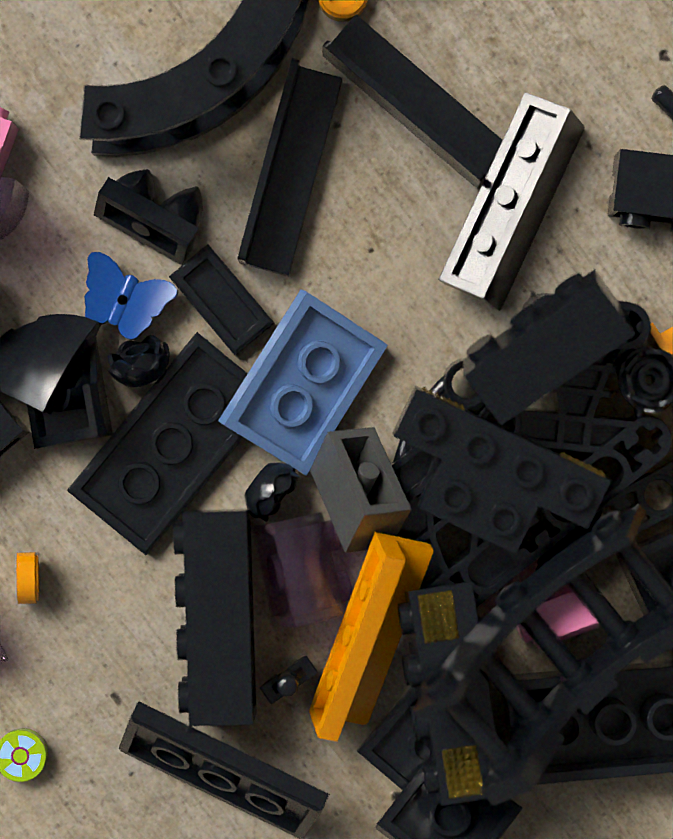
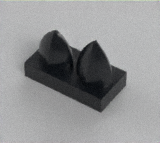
M149 169L127 173L116 181L108 177L98 192L94 216L183 265L193 248L201 222L203 207L199 187L195 186L177 192L159 206L153 202L155 186Z

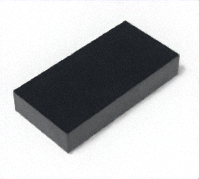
M209 244L169 276L235 356L274 324L272 319Z

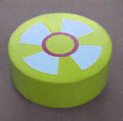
M19 728L10 731L1 738L0 773L4 777L16 782H25L36 777L44 769L48 760V748L45 740L37 732L27 728Z

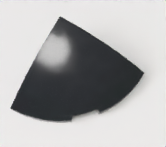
M51 314L40 316L37 321L25 324L17 329L11 328L0 336V391L42 412L52 414L72 368L81 370L102 323L78 315Z

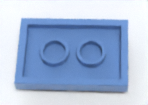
M300 289L218 421L281 461L289 464L302 474L307 475L327 432L335 431L388 345L310 293Z

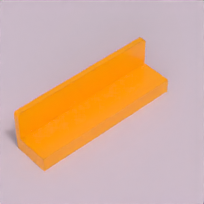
M374 532L309 708L318 738L338 742L345 722L366 725L369 722L402 636L397 604L406 602L404 591L420 589L434 552L431 544Z

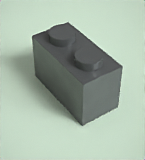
M375 427L327 432L310 472L344 552L368 550L374 532L398 536L411 511V507Z

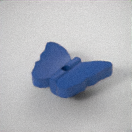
M92 252L88 256L89 272L86 285L90 291L84 296L86 306L85 317L102 323L101 325L109 322L114 326H118L121 335L126 339L135 340L139 338L144 331L152 326V317L160 316L166 305L178 296V290L171 282L152 279L139 283L138 279L133 275L124 276L118 264L109 256L101 252ZM121 296H126L128 299L125 305L119 304Z

